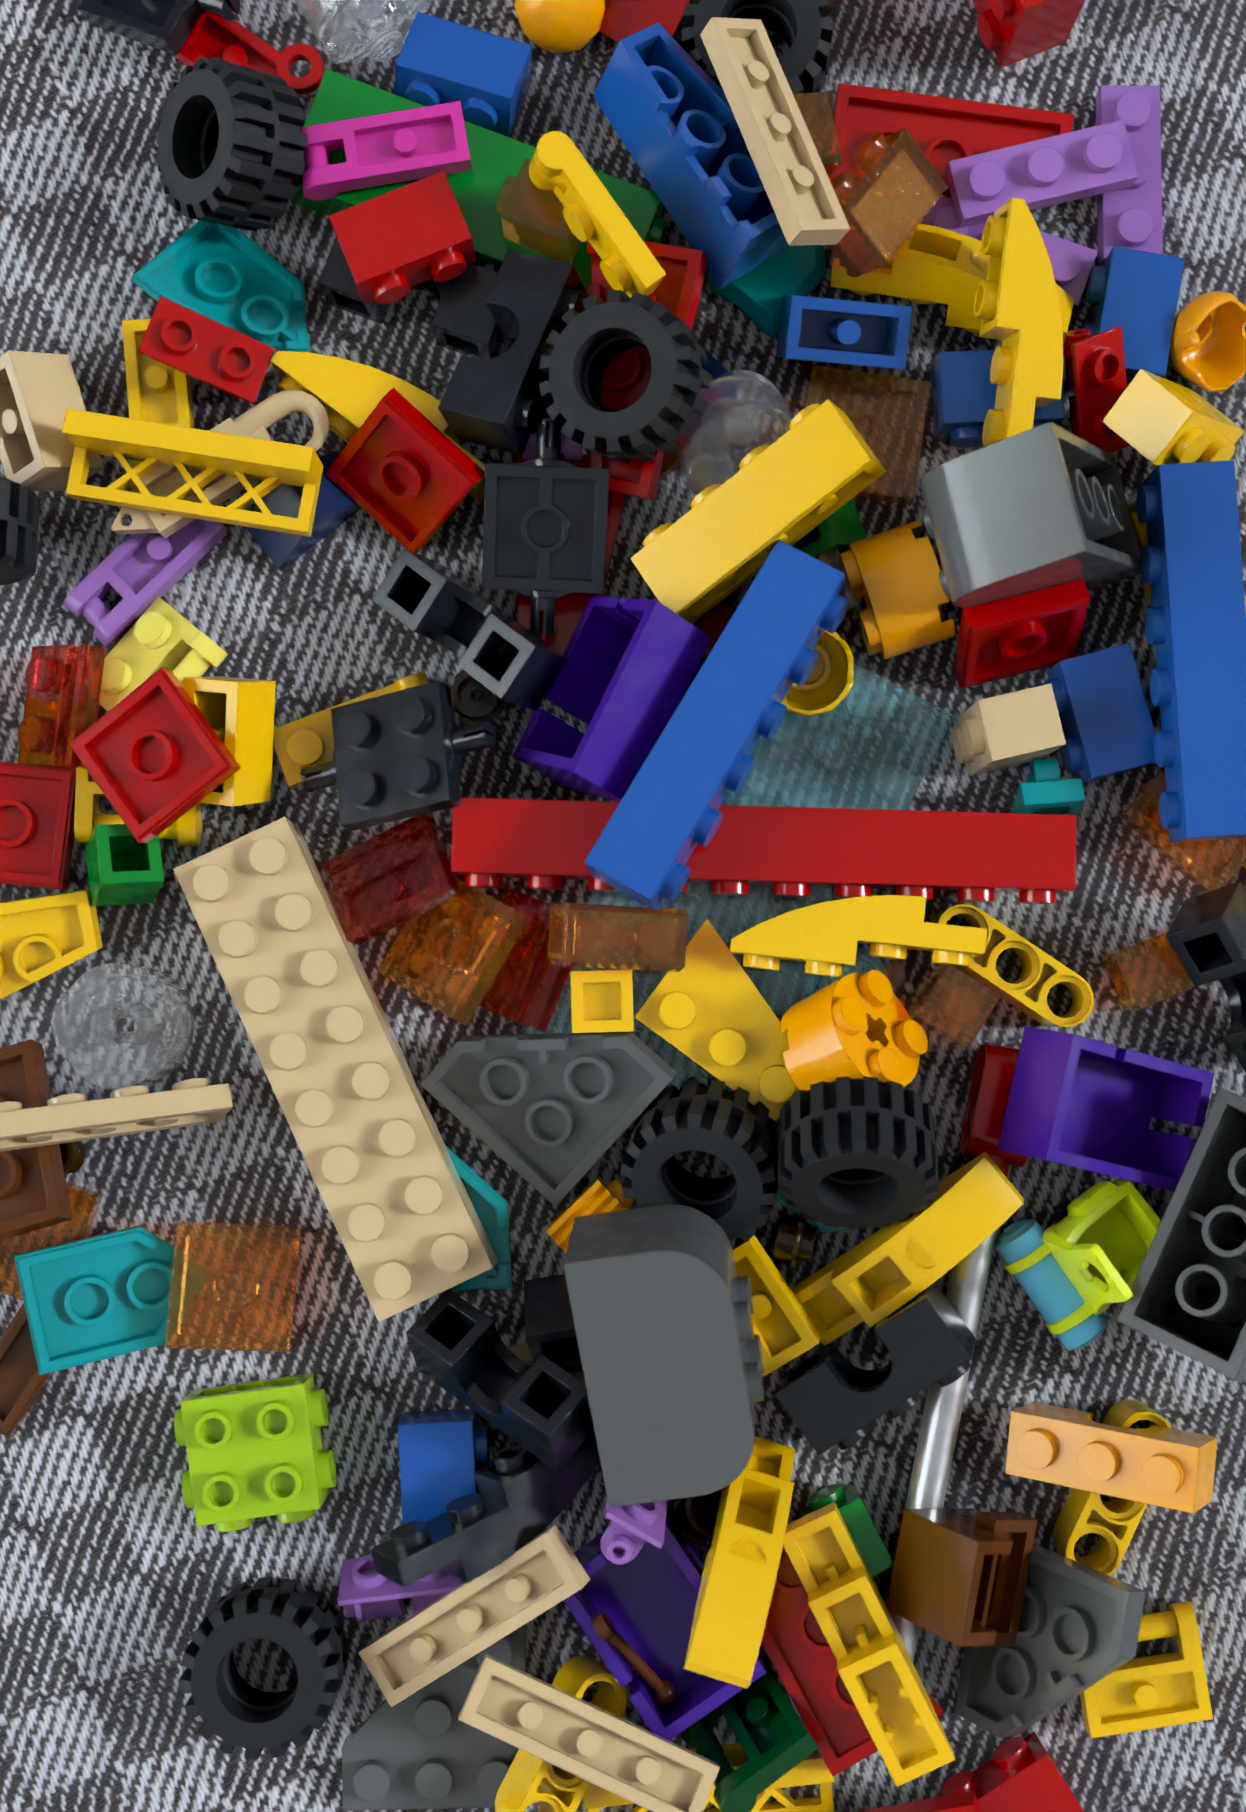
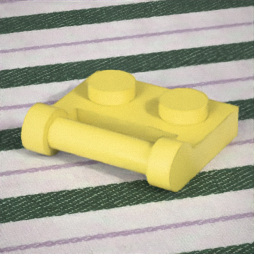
M158 596L80 687L104 709L109 711L162 667L170 669L183 686L184 677H201L211 665L217 668L228 654Z

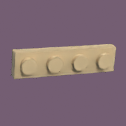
M712 17L700 36L788 246L837 245L850 230L849 224L762 21L759 19Z
M193 1078L173 1084L171 1091L149 1093L147 1086L124 1087L111 1092V1098L86 1101L85 1094L73 1093L53 1097L47 1101V1106L22 1109L20 1102H1L0 1152L217 1123L233 1108L229 1083L209 1086L207 1078Z
M555 1524L536 1536L495 1568L469 1583H462L370 1642L358 1653L389 1705L393 1707L581 1590L590 1581V1578Z
M488 1654L483 1659L459 1714L458 1720L652 1812H702L720 1769L719 1765L712 1760Z

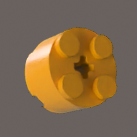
M920 520L854 541L849 544V551L840 554L842 562L840 570L845 573V587L850 600L861 597L865 607L864 610L858 611L860 617L858 625L868 656L881 653L885 660L955 637L953 618L941 622L944 620L940 605L948 603L949 599L945 595L940 583V568L928 536L921 537L922 524Z
M873 969L865 974H847L795 1003L787 1009L780 1023V1034L786 1030L788 1031L790 1047L782 1052L784 1063L791 1079L799 1090L809 1091L812 1084L821 1081L833 1082L836 1081V1078L850 1077V1079L874 1077L878 1078V1081L881 1082L893 1081L905 1087L916 1076L920 1055L926 1053L928 1049V1039L922 1026L910 1019L906 1009L893 993L888 978L882 972Z

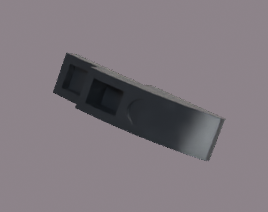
M593 1430L558 1472L521 1445H514L500 1450L493 1456V1463L474 1471L479 1494L464 1495L452 1500L446 1505L445 1513L428 1521L419 1520L405 1523L390 1533L389 1540L371 1548L377 1573L406 1587L438 1570L445 1571L469 1583L495 1568L552 1523L574 1499L600 1462L595 1430Z

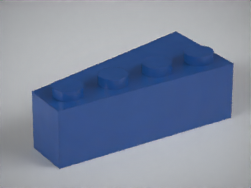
M659 23L620 40L593 97L691 248L702 250L708 256L706 271L720 290L791 246L787 244L724 91Z

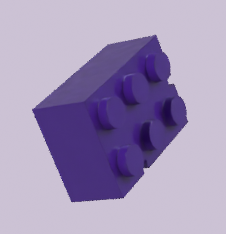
M592 595L563 653V656L568 661L543 697L588 725L586 732L583 734L544 709L536 708L512 757L567 789L621 802L677 709L689 683L701 669L703 663L702 656L712 637L658 601L634 598L624 600L621 597Z
M1024 1027L997 1149L1175 1191L1198 1139L1149 1129L1150 1119L1155 1118L1203 1128L1215 1073L1130 1049L1119 1048L1116 1045L1072 1033Z
M667 1511L664 1544L661 1549L646 1541L632 1561L617 1565L603 1555L601 1551L602 1534H600L574 1552L589 1576L590 1581L581 1590L563 1601L621 1687L629 1683V1699L652 1733L670 1741L744 1688L684 1669L704 1564L692 1546L681 1539L678 1527L673 1525L671 1515ZM601 1612L607 1614L616 1631L661 1680H669L675 1685L677 1694L672 1704L662 1706L656 1703L653 1698V1689L634 1669L632 1670V1666L608 1640L603 1641L598 1636L591 1623L595 1616ZM759 1648L750 1684L766 1673L761 1648Z

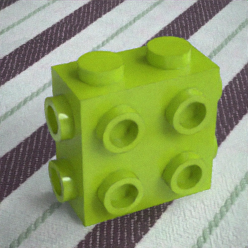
M314 1373L195 1389L180 1401L181 1409H177L175 1412L174 1429L178 1445L180 1447L186 1446L189 1470L183 1473L182 1491L186 1507L188 1509L194 1508L196 1527L216 1524L218 1532H231L250 1527L254 1524L253 1518L277 1515L279 1523L303 1521L315 1515L314 1510L320 1509L328 1497L329 1488L336 1487L337 1475L334 1454L332 1450L324 1451L321 1427L328 1425L327 1397L323 1388L315 1389Z

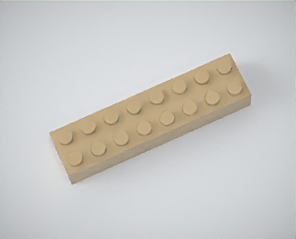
M282 817L174 868L173 870L378 1322L492 1269L499 1260L451 1160L446 1145L299 827L288 818Z

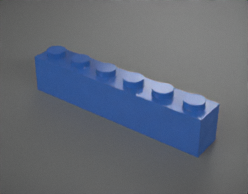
M1234 460L1158 465L1137 490L1136 512L1139 522L1146 523L1148 546H1145L1142 550L1140 565L1142 580L1145 584H1151L1152 607L1147 609L1145 617V633L1149 645H1155L1157 669H1153L1150 675V697L1154 706H1160L1161 730L1156 732L1154 739L1155 760L1158 767H1164L1166 792H1162L1159 798L1160 823L1163 829H1169L1170 843L1245 839L1246 608Z
M778 539L584 863L593 877L655 912L659 910L665 898L673 902L678 897L689 878L691 868L685 866L695 847L697 844L706 847L721 824L723 814L717 810L729 790L738 793L748 780L755 764V760L750 758L751 753L761 737L769 740L779 728L787 710V706L782 704L786 694L793 683L801 687L811 674L818 658V652L813 650L824 631L832 634L842 622L850 600L845 598V573Z

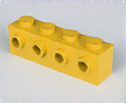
M829 399L821 405L812 404L801 410L790 421L788 425L790 430L771 445L764 444L753 449L741 460L739 464L740 470L722 485L714 484L702 490L692 500L690 504L692 509L674 524L672 522L665 523L646 536L643 541L644 548L630 559L661 604L693 624L758 573L778 539L792 546L886 472L845 412Z

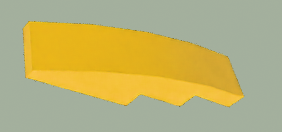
M835 1502L787 1524L783 1546L807 1592L808 1604L837 1659L838 1672L896 1786L903 1785L954 1761V1752L928 1694Z

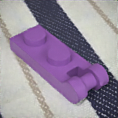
M196 519L166 539L160 533L130 534L68 594L64 605L76 618L81 619L85 617L95 627L93 635L106 648H111L122 639L158 596L161 598L228 533L218 522ZM113 587L123 599L110 610L102 600L104 595Z

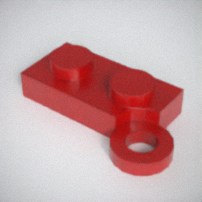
M208 12L201 15L178 54L174 55L176 59L186 66H194L196 60L200 58L211 59L213 57L278 76L287 81V87L293 88L296 94H308L315 91L319 87L325 73L322 58L314 47L295 43L287 46L280 53L235 20L228 21ZM299 60L306 61L311 65L310 72L304 77H295L290 73L291 66Z

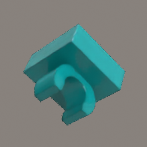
M1056 758L1032 760L1033 774H1027L1026 783L1020 784L1011 812L1021 814L1077 815L1078 819L1085 802L1082 779L1060 780L1059 765Z

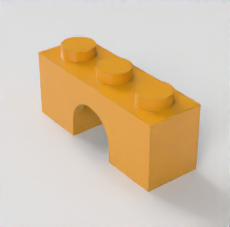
M1033 1402L1011 1411L1005 1474L1194 1514L1213 1499L1218 1437L1157 1425L1145 1429L1115 1427L1094 1422L1093 1413Z

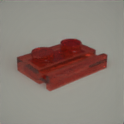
M80 644V647L72 645L32 646L31 660L25 674L27 691L24 715L18 730V742L20 745L18 764L65 769H86L69 743L97 721L106 649L88 644Z
M427 813L413 816L322 863L323 870L329 874L332 886L329 888L348 942L359 946L461 895L455 875L451 872V864L443 841L438 839L434 826L437 824L433 816Z
M507 889L462 1001L545 1033L590 920L581 914L572 913L550 903Z

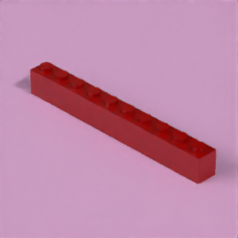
M461 797V805L453 807L451 872L455 876H466L465 887L502 888L503 878H527V889L564 890V879L589 880V891L620 892L593 877L584 863L620 802ZM720 805L717 811L723 814L721 824L710 843L706 847L697 844L685 866L691 868V872L680 894L687 893V883H712L711 894L748 895L749 885H773V896L810 897V886L835 887L834 897L843 899L872 896V888L896 889V895L926 897V901L933 900V890L957 891V901L995 902V892H1019V903L1056 904L1057 893L1062 894L1076 890L1077 815Z

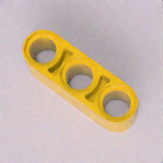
M957 904L938 911L931 918L930 923L947 924L952 916H960L965 918L971 927L988 929L985 954L981 957L970 956L969 967H955L1037 1022L1049 1027H1073L1083 1023L1090 1016L1094 1006V994L1090 984L1083 977L980 908L970 904ZM1006 949L1014 951L1022 962L1020 977L1012 983L1004 981L996 970L997 958ZM1057 983L1065 985L1072 995L1071 1008L1061 1017L1056 1016L1047 1004V995L1050 989Z
M1133 1399L1122 1400L1113 1405L1102 1422L1105 1425L1130 1428L1138 1420L1146 1419L1149 1421L1150 1427L1157 1425L1171 1428L1166 1419L1143 1402ZM1072 1488L1054 1526L1052 1534L1054 1547L1058 1554L1111 1576L1119 1567L1148 1504L1122 1498H1116L1113 1501H1102L1098 1493ZM1088 1533L1098 1534V1546L1093 1553L1083 1557L1074 1556L1075 1543L1081 1536Z
M587 1656L573 1657L563 1664L551 1684L582 1699L587 1687L599 1681L598 1692L589 1703L621 1718L625 1713L627 1706L625 1686L621 1687L614 1675L594 1658ZM519 1749L498 1789L495 1798V1812H525L528 1806L539 1801L541 1804L538 1812H576L590 1782Z

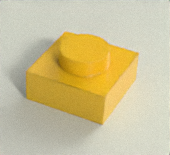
M632 969L570 971L572 1033L634 1031Z

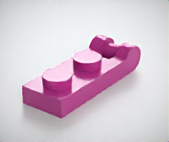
M461 101L311 125L300 129V132L307 134V148L304 150L303 158L306 171L301 175L304 196L310 200H326L344 191L422 179L443 170L446 175L472 170ZM344 149L346 162L330 165L328 156L333 151Z

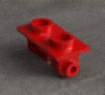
M160 296L138 353L254 405L271 363L270 360L276 349Z
M1116 326L1092 336L1090 329L1085 328L1067 332L1065 334L1066 343L1063 344L1067 386H1072L1075 389V395L1068 397L1072 431L1070 433L1109 454L1130 446L1129 443L1102 422L1127 388L1122 326Z

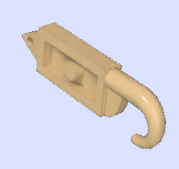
M285 390L271 395L233 420L229 417L209 431L272 441L266 428L293 412H301L310 417L314 430L311 439L305 446L313 447L315 451H318L328 437L329 418L325 407L316 397L302 390ZM161 465L141 479L152 495L161 497L169 496L187 483L177 467ZM187 469L193 478L203 472ZM222 474L201 490L212 505L218 506L245 487L237 476ZM246 478L250 484L257 481L255 479ZM135 484L130 487V492L141 493ZM195 493L186 499V501L202 503ZM121 507L111 526V530L117 535L160 533L166 539L196 519ZM132 518L131 524L124 526L125 520Z

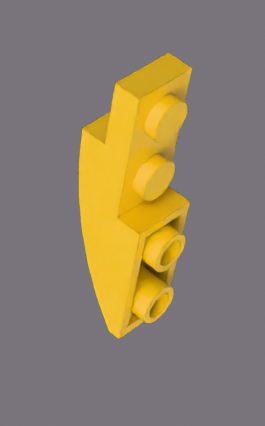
M1013 197L994 212V216L990 215L985 223L981 249L983 255H989L986 280L982 279L979 282L974 300V316L981 319L979 337L1003 340L1002 346L996 347L990 366L991 384H997L994 409L988 410L983 424V446H988L1032 429L1035 407L1043 408L1061 400L1063 328L1055 278L1040 230L1025 200Z
M904 221L898 241L846 234L840 242L832 264L830 287L848 289L859 295L881 294L907 298L918 304H947L946 326L964 328L969 332L979 334L981 319L974 316V300L979 282L982 279L986 280L989 255L982 254V241L936 226ZM1056 284L1064 344L1075 299Z
M277 351L270 360L281 379L277 387L281 391L302 390L316 397L326 409L329 418V429L346 443H349L381 399L391 389L395 388L485 472V464L455 442L457 437L438 409L441 401L403 379L368 365L340 357L310 352ZM485 475L468 494L479 503L484 499Z
M901 895L862 896L821 902L786 912L759 923L732 938L730 952L736 955H744L743 967L780 971L781 960L805 962V974L840 978L843 966L855 968L858 943L869 944V956L906 960L907 949L933 951L932 963L969 967L970 956L981 957L985 954L988 929L924 922L926 897Z
M983 1152L938 1182V1191L935 1198L929 1199L930 1205L923 1211L913 1212V1217L902 1222H891L890 1225L880 1229L792 1287L791 1290L823 1335L820 1342L826 1346L863 1321L869 1328L917 1296L994 1233L1023 1205L1024 1198L989 1155Z
M754 1436L753 1451L747 1466L731 1484L722 1489L712 1545L705 1559L684 1664V1669L745 1689L748 1688L751 1682L771 1603L794 1488V1482L790 1481L795 1455L794 1448Z

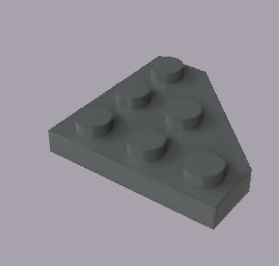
M632 1031L463 1036L458 1040L420 1085L556 1207L667 1086L677 1072Z
M1034 1543L1016 1644L988 1647L965 1646L954 1713L999 1738L1017 1736L1135 1657L1146 1591Z
M526 1624L393 1707L385 1699L364 1722L362 1721L348 1735L342 1746L343 1811L495 1808V1798L498 1789L519 1748L458 1719L486 1654L527 1673Z

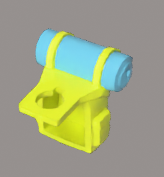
M1128 1180L1098 1182L1067 1206L1068 1215L1060 1222L1054 1223L1044 1230L1035 1219H1023L1003 1229L1004 1232L998 1236V1240L994 1243V1248L1003 1259V1266L1007 1272L1015 1277L1045 1320L1044 1325L1051 1334L1057 1336L1067 1351L1080 1349L1092 1344L1104 1332V1328L1107 1326L1103 1312L1111 1304L1126 1302L1133 1296L1131 1288L1161 1223L1155 1211Z

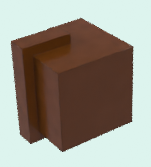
M972 1508L904 1509L887 1599V1609L959 1647L1015 1645L1038 1520L1021 1512H979Z

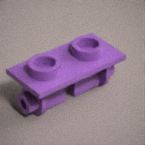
M607 1498L604 1517L610 1520V1524L601 1538V1551L603 1555L612 1563L621 1565L632 1561L646 1541L661 1549L664 1544L668 1500L609 1507Z
M371 1554L357 1559L343 1560L338 1606H343L345 1618L356 1617L358 1623H364L367 1620L402 1616V1598L411 1597L415 1614L465 1581L445 1571L438 1570L403 1587L377 1573Z

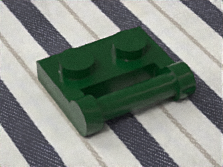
M764 1658L766 1670L764 1675L752 1682L747 1689H742L680 1733L685 1742L692 1743L697 1754L719 1765L720 1769L714 1781V1799L721 1812H750L756 1803V1796L819 1748ZM722 1715L726 1718L748 1757V1760L737 1769H734L713 1731L715 1720Z

